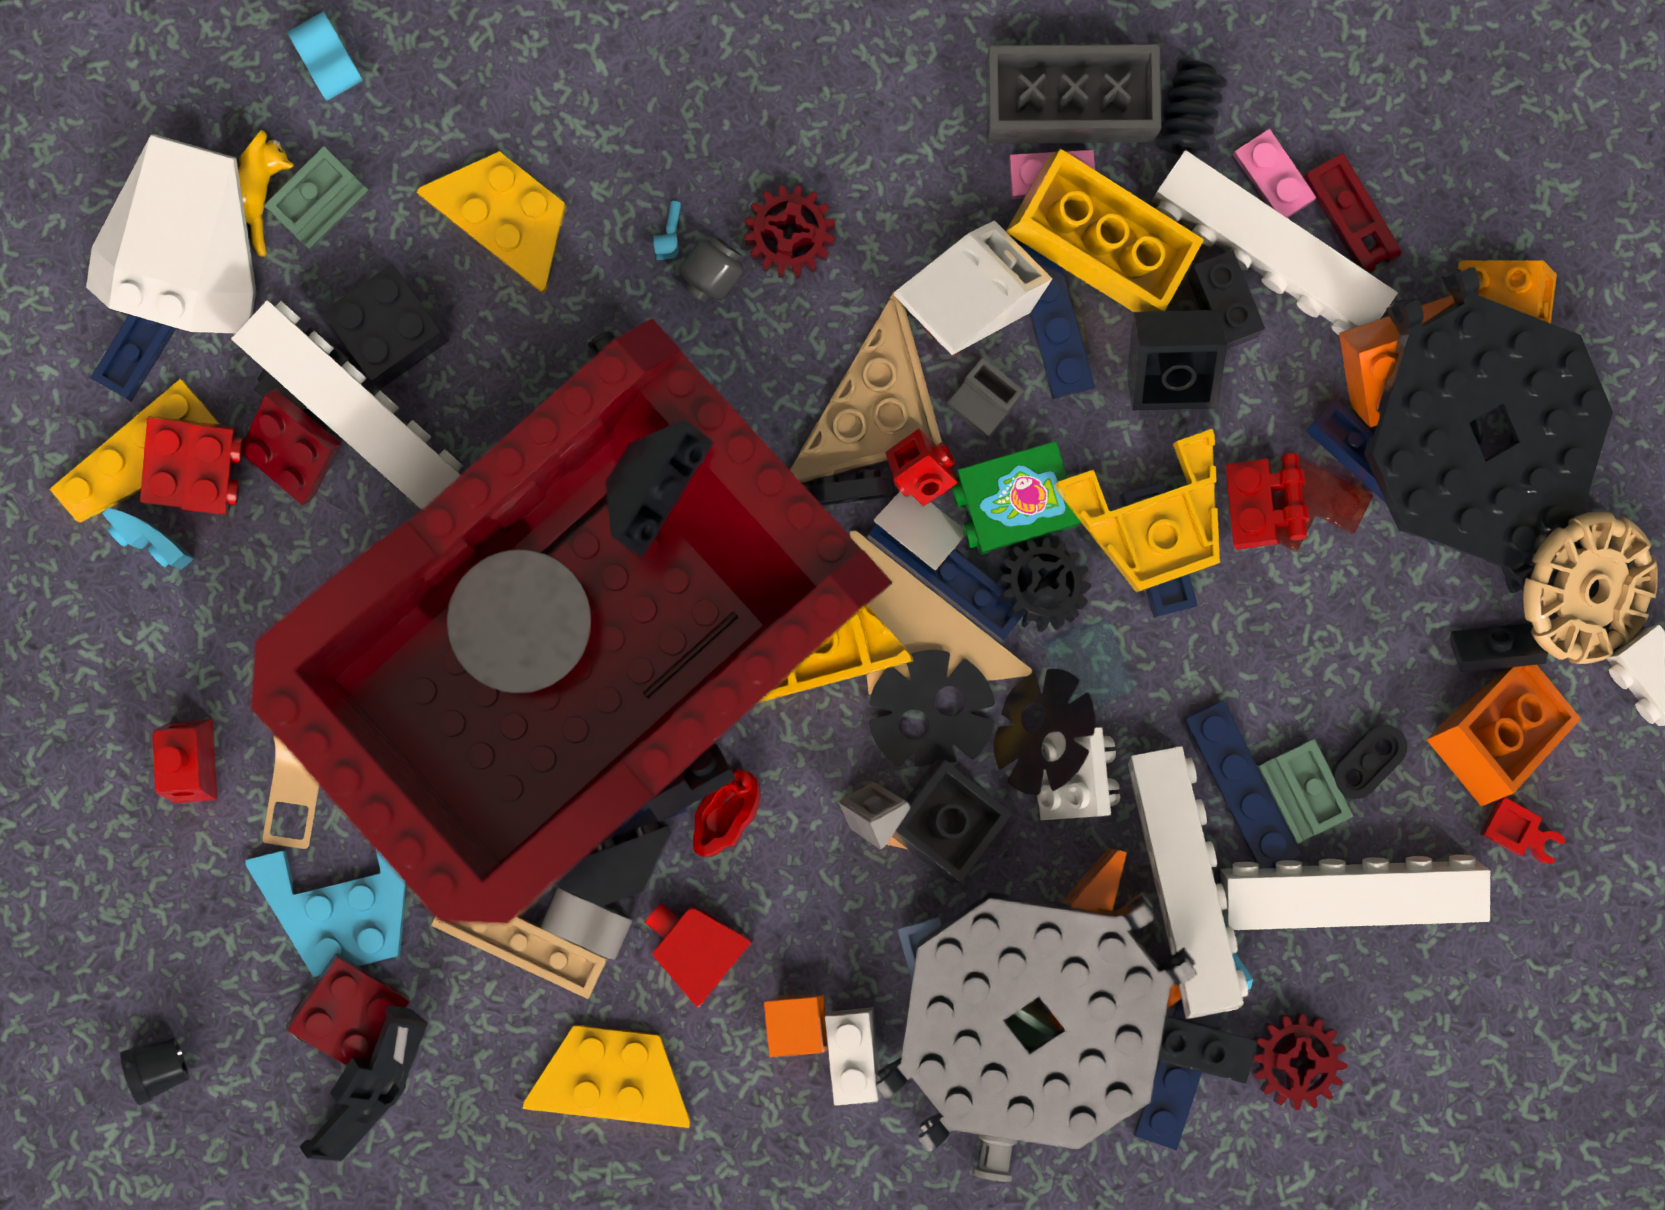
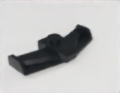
M387 1006L385 1010L387 1017L371 1060L351 1058L330 1092L335 1101L343 1105L311 1140H305L300 1145V1149L306 1158L342 1162L387 1110L396 1104L406 1088V1080L428 1022L412 1009Z

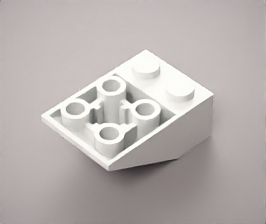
M994 220L965 235L896 290L894 296L953 355L1031 313L1052 281V278Z

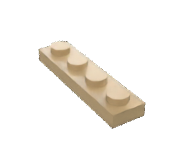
M519 916L508 925L439 922L436 917L431 925L586 999L590 998L608 958L598 955L578 944L555 936Z

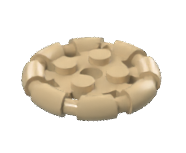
M1611 512L1581 514L1571 518L1569 526L1566 528H1556L1536 551L1532 562L1536 563L1530 579L1525 578L1523 607L1526 620L1531 621L1533 624L1532 636L1540 647L1551 656L1559 660L1568 658L1574 664L1602 661L1612 656L1614 649L1627 645L1633 640L1649 617L1646 611L1651 597L1656 598L1658 568L1656 558L1651 556L1649 552L1651 547L1650 541L1635 523L1623 516L1615 518ZM1578 540H1580L1582 545L1581 549L1576 548L1574 545ZM1554 568L1559 571L1555 578L1554 586L1548 585ZM1598 580L1599 590L1597 594L1592 599H1590V587L1594 581ZM1551 614H1558L1557 618L1550 621L1549 616ZM1610 623V625L1608 626V630H1609L1610 632L1607 633V632H1606V629H1604V628H1602V627H1604V626H1606V625H1608V624Z

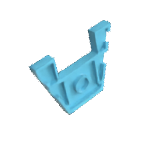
M286 851L245 860L246 867L313 977L322 974L336 953L357 966L400 956L406 883L377 851L381 870L380 874L299 894L295 893Z

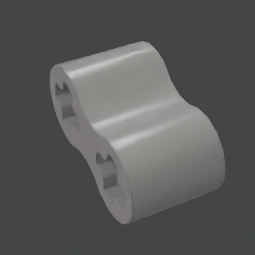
M558 887L540 927L555 936L578 944L598 955L616 960L633 919Z

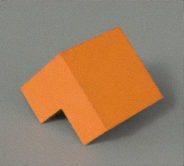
M805 993L784 995L764 1001L769 1057L815 1054L828 1050L824 994L805 996Z

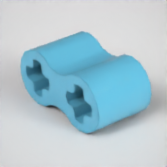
M324 11L287 31L326 101L363 81Z

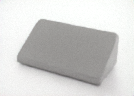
M874 782L839 801V805L851 830L879 849L886 846L910 809L907 801Z

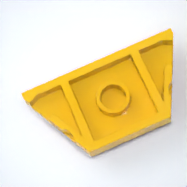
M499 151L421 186L416 191L421 198L542 294L546 292L566 204Z
M867 605L760 702L913 662V657L871 607Z
M574 1025L523 1102V1109L685 1128L690 1127L691 1120L660 1034Z

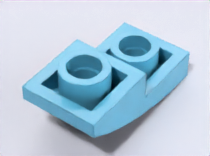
M107 508L102 513L111 523L107 527L108 532L120 545L125 547L129 544L130 546L142 549L150 542L152 545L147 548L148 551L163 567L170 564V566L182 570L195 559L175 539L144 520L111 508Z

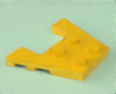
M1213 429L1173 443L1188 485L1114 511H1109L1094 470L1067 478L1055 484L1057 492L1136 593L1220 563L1218 508H1215L1214 483L1217 481L1216 466L1213 465V446L1215 445Z

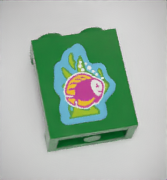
M1057 441L957 470L956 478L958 483L951 487L957 507L965 506L969 522L963 524V529L969 548L977 547L980 556L988 554L989 551L1028 539L1077 528L1081 524V521L1055 488L1057 482L1068 478Z

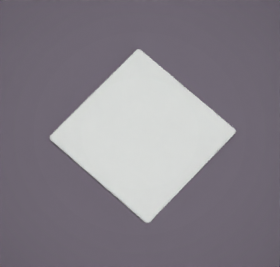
M901 492L874 519L875 523L934 570L941 565L965 537L964 529L931 502L923 507L912 495L905 497Z

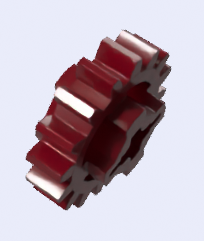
M780 185L779 196L773 197L768 191H765L763 193L765 202L763 206L752 203L751 211L756 218H745L744 223L747 229L754 232L744 236L745 244L756 245L751 250L750 256L752 260L764 258L762 263V270L764 272L769 271L775 266L778 269V278L783 279L786 270H793L795 278L798 279L801 277L802 267L806 266L812 273L817 271L816 258L823 261L828 260L829 253L823 247L834 246L835 237L826 233L835 229V220L824 219L829 213V206L827 203L816 206V192H812L805 198L802 196L801 186L797 185L793 194H787L784 185ZM786 207L784 211L776 216L770 215L775 210ZM803 210L807 211L814 218L818 228L814 224L806 222L802 216ZM788 224L796 225L797 233H793L791 239H785L783 230L788 228ZM762 236L774 241L777 246V255L767 248ZM803 247L811 248L807 253L793 258L794 253Z
M1297 1012L1294 1023L1291 1022L1288 1016L1284 1014L1279 1015V1027L1276 1028L1268 1022L1264 1024L1269 1034L1266 1039L1258 1036L1254 1038L1257 1044L1261 1046V1050L1254 1053L1253 1060L1260 1063V1067L1251 1072L1252 1076L1256 1079L1265 1078L1266 1081L1261 1085L1260 1090L1266 1095L1276 1090L1273 1101L1281 1106L1289 1098L1290 1106L1295 1110H1300L1302 1100H1305L1313 1109L1317 1108L1318 1101L1316 1096L1322 1095L1331 1100L1333 1096L1328 1089L1331 1083L1337 1086H1342L1344 1083L1335 1075L1337 1070L1347 1069L1348 1067L1347 1063L1337 1059V1055L1346 1050L1345 1046L1340 1043L1332 1044L1331 1041L1335 1038L1337 1032L1332 1028L1321 1032L1323 1020L1314 1017L1309 1025H1307V1017L1303 1013ZM1289 1034L1288 1042L1279 1050H1273L1275 1045ZM1310 1034L1321 1043L1325 1055L1316 1053L1312 1048ZM1300 1051V1054L1307 1057L1308 1061L1307 1064L1299 1065L1297 1071V1068L1290 1065V1059L1298 1058ZM1271 1068L1281 1069L1284 1072L1287 1088L1283 1087L1276 1080ZM1323 1073L1319 1080L1309 1087V1081L1317 1074Z

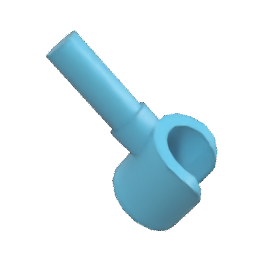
M671 201L666 226L667 234L653 236L657 260L674 259L678 255L677 224L681 203L678 201Z

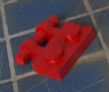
M1298 454L1283 455V471L1275 474L1271 472V463L1268 458L1226 464L1233 546L1236 550L1279 544L1277 528L1289 526L1291 540L1307 538L1306 523L1310 521L1309 507L1304 505L1302 486L1306 484L1305 470L1300 469ZM1285 490L1287 507L1282 510H1275L1274 491Z

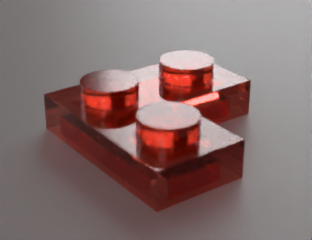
M1299 458L1300 469L1305 470L1306 484L1302 486L1304 505L1309 507L1310 521L1306 523L1307 532L1315 516L1350 534H1354L1374 495ZM1285 490L1278 491L1274 499L1275 510H1282L1287 507ZM1289 526L1277 528L1279 544L1293 552H1297L1304 539L1291 540Z

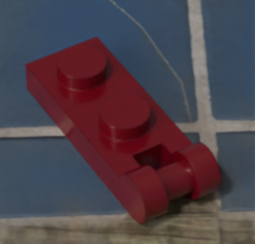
M1344 153L1337 155L1305 174L1303 178L1317 197L1318 203L1351 256L1353 263L1368 273H1372L1376 269L1375 265L1384 260L1391 262L1401 256L1398 243ZM1372 235L1376 246L1367 250L1362 240Z

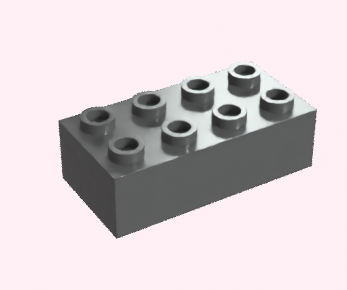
M1160 45L989 46L986 58L987 144L1154 143L1161 130Z

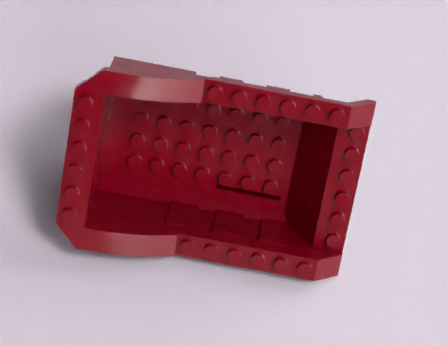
M651 318L614 339L409 522L403 523L336 573L255 642L251 709L439 922L508 925L621 824L665 788L849 620L888 589L893 582L870 556L856 544L691 363L675 342ZM685 420L695 426L714 443L683 491L679 501L675 504L658 531L655 539L643 557H640L610 535L605 481L629 443ZM512 550H528L542 553L554 558L568 568L577 578L586 594L591 617L589 638L583 654L575 666L563 678L552 685L540 690L524 693H511L491 688L469 674L461 665L452 649L447 626L451 598L466 573L482 560L497 553Z

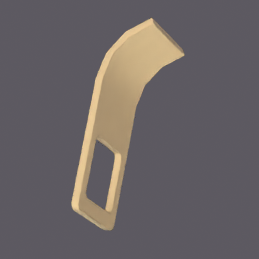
M274 735L276 758L263 842L307 849L310 843L319 785ZM276 802L304 805L309 808L305 834L302 840L272 836L270 834Z

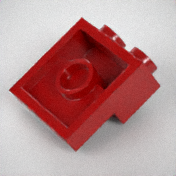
M154 416L147 417L140 503L182 507L181 510L226 515L230 505H237L239 496V480L232 479L234 463H241L243 454V438L236 437L237 426Z

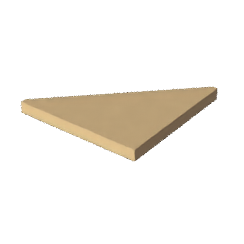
M896 291L891 295L889 302L874 324L858 355L843 377L827 408L790 469L802 484L813 481V479L818 477L833 476L886 462L888 459L885 452L918 428L936 445L942 442L906 309L894 296Z
M850 531V537L893 582L869 606L911 654L925 650L949 652L947 677L953 673L963 659H967L977 667L987 681L1027 677L1032 674L1030 667L857 531ZM907 663L894 667L909 681L912 680ZM886 669L866 674L868 695L872 694L875 684Z

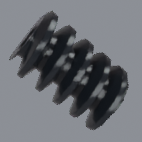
M1182 59L1176 64L1178 73L1173 76L1172 85L1174 88L1168 94L1170 104L1164 109L1166 120L1161 123L1160 134L1162 136L1156 140V146L1161 150L1177 155H1182L1185 150L1195 154L1196 151H1208L1210 149V143L1201 139L1200 136L1214 134V127L1204 121L1205 119L1214 120L1218 118V111L1209 107V104L1221 103L1223 96L1214 91L1213 88H1224L1227 85V79L1218 75L1211 65L1199 60Z

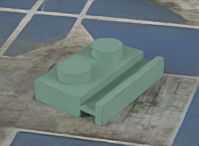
M323 146L264 206L311 251L369 193V190Z
M1315 739L1308 740L1271 760L1257 765L1296 844L1354 817L1343 794L1339 791L1335 778Z

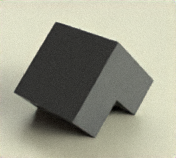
M982 357L967 375L961 387L947 402L946 407L984 438L988 439L1019 402L1024 390Z

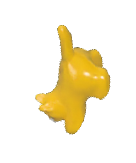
M263 130L259 131L239 157L240 166L238 169L245 219L251 229V244L256 254L260 257L266 256L262 214L270 177L281 170H289L294 166L287 159L286 152L278 141L269 140L266 142L267 134Z

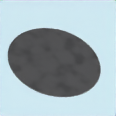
M512 550L492 555L476 564L466 573L451 598L447 626L452 649L461 665L469 674L491 688L511 693H524L540 690L552 685L563 678L575 666L583 654L589 638L591 617L586 594L577 578L568 568L554 558L542 553L528 550Z

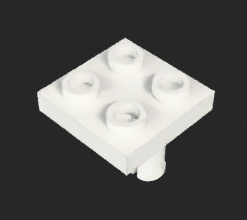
M1102 727L1095 728L1093 736L1073 738V740L1087 748L1089 754L1077 774L1064 786L1052 791L1046 770H1044L1041 792L1037 795L1040 820L1111 815L1110 806L1118 804L1120 794L1109 795V790H1119L1120 788L1116 780L1107 779L1106 764L1113 762L1116 751L1105 752L1104 747H1115V742L1110 736H1103ZM1052 732L1044 738L1041 749L1046 760L1056 761L1064 753L1066 741L1062 733Z

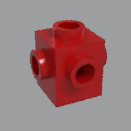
M920 428L885 452L893 474V482L898 490L905 497L912 495L923 507L958 483L952 469V465L956 462L950 450L942 442L936 445Z

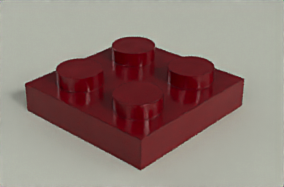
M274 389L263 398L243 442L242 455L304 506L316 495L341 443L280 391Z
M336 953L286 1024V1029L291 1034L347 1066L351 1058L371 1059L387 1017L385 1015L387 1006L406 1008L410 999L399 990Z

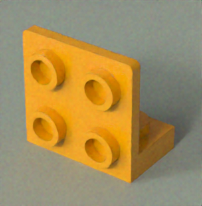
M1463 260L1459 262L1458 269H1461L1462 272L1470 267H1475L1480 280V287L1477 291L1479 296L1551 323L1557 274L1544 260Z

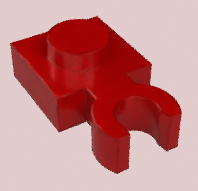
M1506 797L1497 801L1480 833L1481 836L1518 856H1523L1527 847H1529L1532 856L1537 861L1547 864H1554L1556 859L1544 852V843L1549 839L1557 844H1564L1566 841L1564 836L1558 832L1538 830L1537 828L1543 818Z

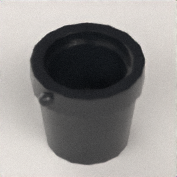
M176 1039L140 1048L132 1047L120 1053L127 1085L138 1105L152 1101L153 1097L189 1080V1071Z

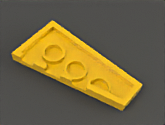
M182 379L174 383L50 488V491L76 521L81 523L141 491L147 417L154 416L220 424Z

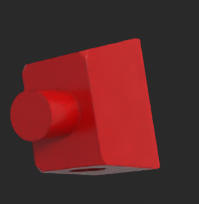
M213 719L169 722L153 730L152 741L156 793L173 803L217 800Z
M660 903L644 922L664 939L652 955L697 1007L703 1003L753 941L745 934L695 905H692L680 919L663 903Z

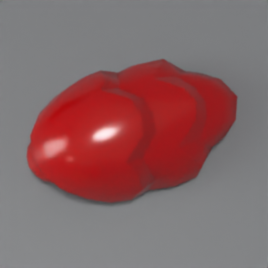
M745 769L734 770L735 780L710 793L701 802L694 815L693 849L697 855L713 857L722 850L735 846L745 827L752 823L761 797L760 785L753 773Z

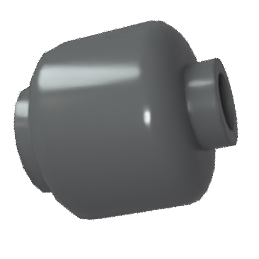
M715 236L711 241L699 240L680 269L681 275L688 281L685 290L703 302H706L709 297L717 300L725 299L743 272V265L739 261L741 254Z

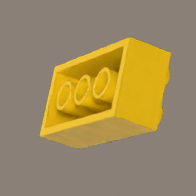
M1062 149L1058 150L1044 162L1006 230L1009 235L1133 312L1165 311L1204 241L1195 233Z

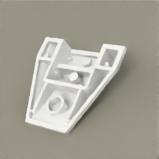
M156 134L150 135L92 246L86 288L108 308L190 332L237 333L253 316L257 291L236 157Z

